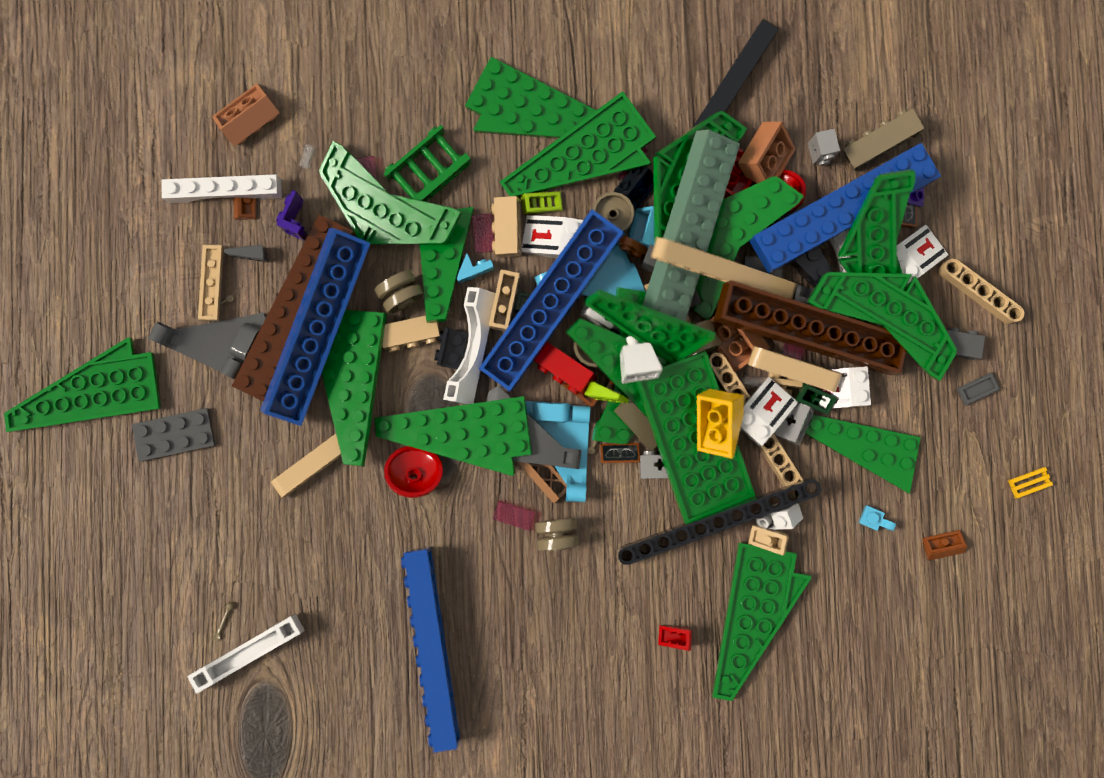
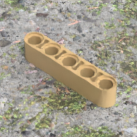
M950 259L940 265L939 273L945 280L1002 322L1012 324L1023 319L1024 310L1020 305L959 260ZM948 265L953 267V273L948 271ZM963 276L968 278V284L963 282ZM979 287L984 290L983 296L978 292ZM994 299L999 301V308L995 306ZM1010 310L1015 314L1014 319L1010 317Z
M754 346L748 362L750 366L835 393L842 376L841 373L758 346Z
M334 434L271 481V484L281 498L292 493L341 456L337 435Z

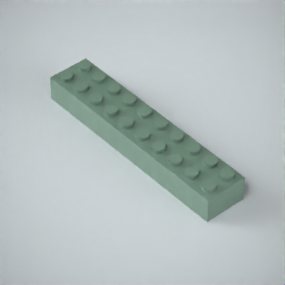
M711 130L696 131L665 230L664 239L707 253L740 143ZM656 260L643 306L686 321L700 274Z

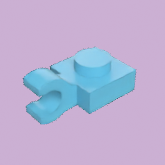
M865 505L858 522L875 531H878L879 526L894 531L896 523L883 519L884 512Z

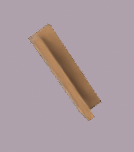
M518 462L553 503L566 493V488L558 495L552 490V481H559L567 487L562 477L552 466ZM532 466H538L537 472ZM540 467H548L551 470L550 479L542 478L539 475Z

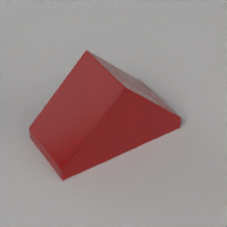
M659 625L658 645L691 651L692 630L689 627Z

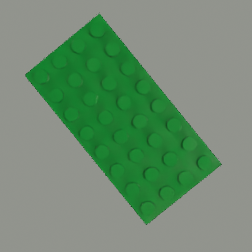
M706 351L662 366L661 374L657 379L635 382L685 524L755 496L738 443L733 458L697 451V395L708 389L719 390Z

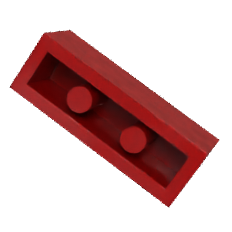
M548 342L534 360L539 365L537 369L544 374L551 373L553 380L561 385L563 382L569 386L568 390L575 395L580 393L584 396L590 381L594 382L597 378L592 371Z

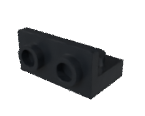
M647 167L630 170L615 188L614 192L625 195L631 201L636 211L654 188V174Z
M445 327L444 331L440 332L439 342H441L440 350H436L434 359L437 361L438 366L456 370L459 368L464 358L468 339L467 332L449 329L448 327Z

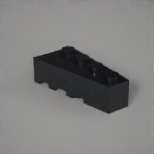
M797 210L770 224L767 228L796 213ZM819 246L789 262L813 288L816 287L825 273L833 272Z

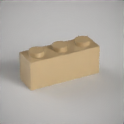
M517 196L495 197L494 203L491 206L492 214L494 215L492 232L495 234V241L492 242L493 252L498 257L522 256L521 200Z
M500 270L489 322L490 329L505 332L511 324L520 282V273Z
M426 316L385 324L383 348L389 350V352H396L403 346L414 348L418 347L419 343L426 342V344L436 343L440 336L438 322L427 323Z

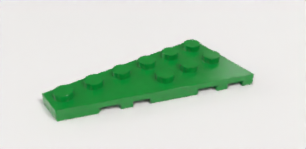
M474 207L456 209L462 212V215L446 243L420 244L427 323L447 321Z
M600 289L586 299V306L640 343H650L654 352L670 363L683 360L715 339V332Z
M817 415L812 416L805 432L806 435L910 494L921 437Z

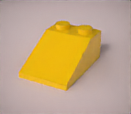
M708 389L697 395V451L727 458L734 457L744 415V395Z

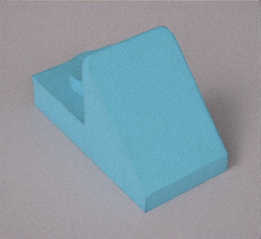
M466 254L457 280L459 284L493 271L494 266L491 260L483 259L478 261L476 266L473 267L468 254Z

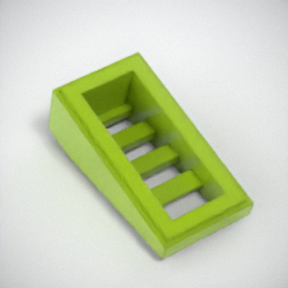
M561 191L524 193L521 196L523 215L563 210ZM551 197H554L555 207H552ZM538 198H539V206H540L539 208H537V203H536V199H538ZM544 198L547 199V207H545Z
M590 381L585 391L586 396L595 400L618 403L629 402V398L593 381Z

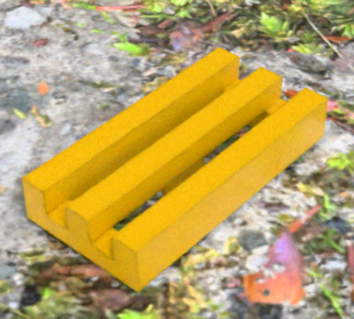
M1042 467L1008 480L1014 498H1020L1052 486L1053 483L1049 480L1050 476L1046 472L1047 468ZM1042 474L1041 477L1015 486L1014 484L1031 476ZM1044 480L1045 482L1043 484L1037 485L1035 487L1029 488L1019 493L1017 492V490L1038 483L1040 481Z

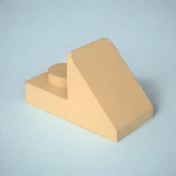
M752 525L748 544L785 555L789 536L782 530H771L758 525Z

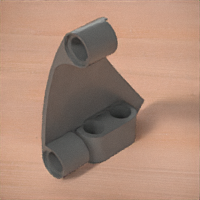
M262 312L177 329L157 321L148 339L235 379L266 316Z
M498 385L488 392L487 401L511 397ZM527 413L532 455L513 457L514 461L579 469L581 450L564 448Z

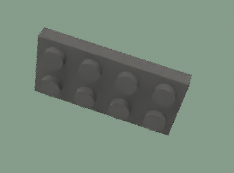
M209 408L132 424L139 462L216 446Z

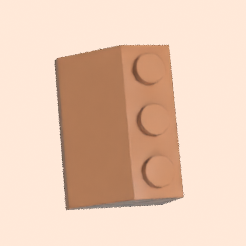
M255 84L212 116V118L235 147L237 144L240 145L245 142L252 133H257L264 124L273 121L280 112L260 86Z
M762 122L738 162L746 178L755 183H760L770 177L781 176L796 150L783 123Z
M714 317L710 319L715 327V335L719 336L722 346L716 350L725 356L734 372L748 364L754 346L767 350L770 348L760 335L715 322Z

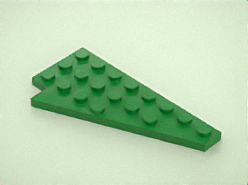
M490 57L465 104V108L481 115L473 129L476 133L555 139L560 138L596 111L493 57Z
M622 91L502 179L500 184L509 196L519 197L524 193H536L651 165V162L641 149L654 141L656 136Z
M345 310L322 370V377L342 461L345 465L365 466L387 316L385 313Z
M579 318L566 333L647 417L636 383L622 384L620 353L622 347L628 345L626 338ZM656 354L661 367L670 364V362Z
M738 542L712 692L713 698L733 701L811 580L812 576L794 572L797 553L786 551L785 555H780L750 544Z

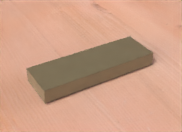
M629 398L628 403H621L614 412L650 451H653L657 443L649 420Z

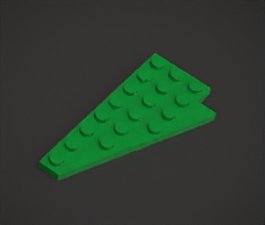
M133 338L124 339L5 412L6 432L10 433L161 409L154 353L135 354Z
M524 396L375 418L376 437L511 476H515L513 457L532 455L526 399Z

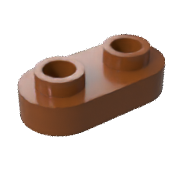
M623 236L618 243L620 250L630 252V256L640 259L641 256H646L648 248L632 238Z

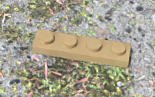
M203 245L198 309V320L219 321L224 250L222 245Z

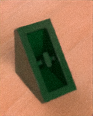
M804 383L795 400L828 415L837 397L819 387Z

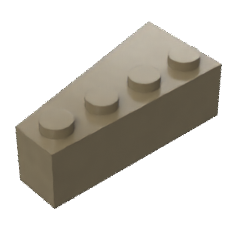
M904 109L897 114V118L890 121V119H887L879 124L880 128L875 131L870 129L862 134L863 138L857 141L853 139L845 144L846 147L843 149V153L854 171L877 159L878 155L890 152L895 148V145L901 146L907 143L913 135L916 138L922 134L924 127L914 109L909 111Z

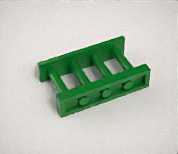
M442 125L433 127L428 132L426 138L395 164H390L385 169V173H383L388 181L394 178L410 196V199L427 202L472 164L471 158L466 153L458 155L442 137L445 133ZM435 141L453 159V164L450 167H444L428 149ZM421 153L439 172V176L434 180H430L413 161ZM408 165L424 183L425 188L420 192H416L399 173L405 166Z

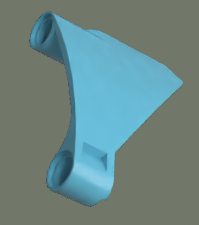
M617 245L582 295L590 297L599 289L616 295L617 287L645 292L635 265L629 260L627 252L620 250ZM547 272L542 273L534 278L537 285L540 283V281Z
M526 401L527 413L564 448L581 450L579 469L557 466L555 468L567 485L566 501L585 502L590 406Z

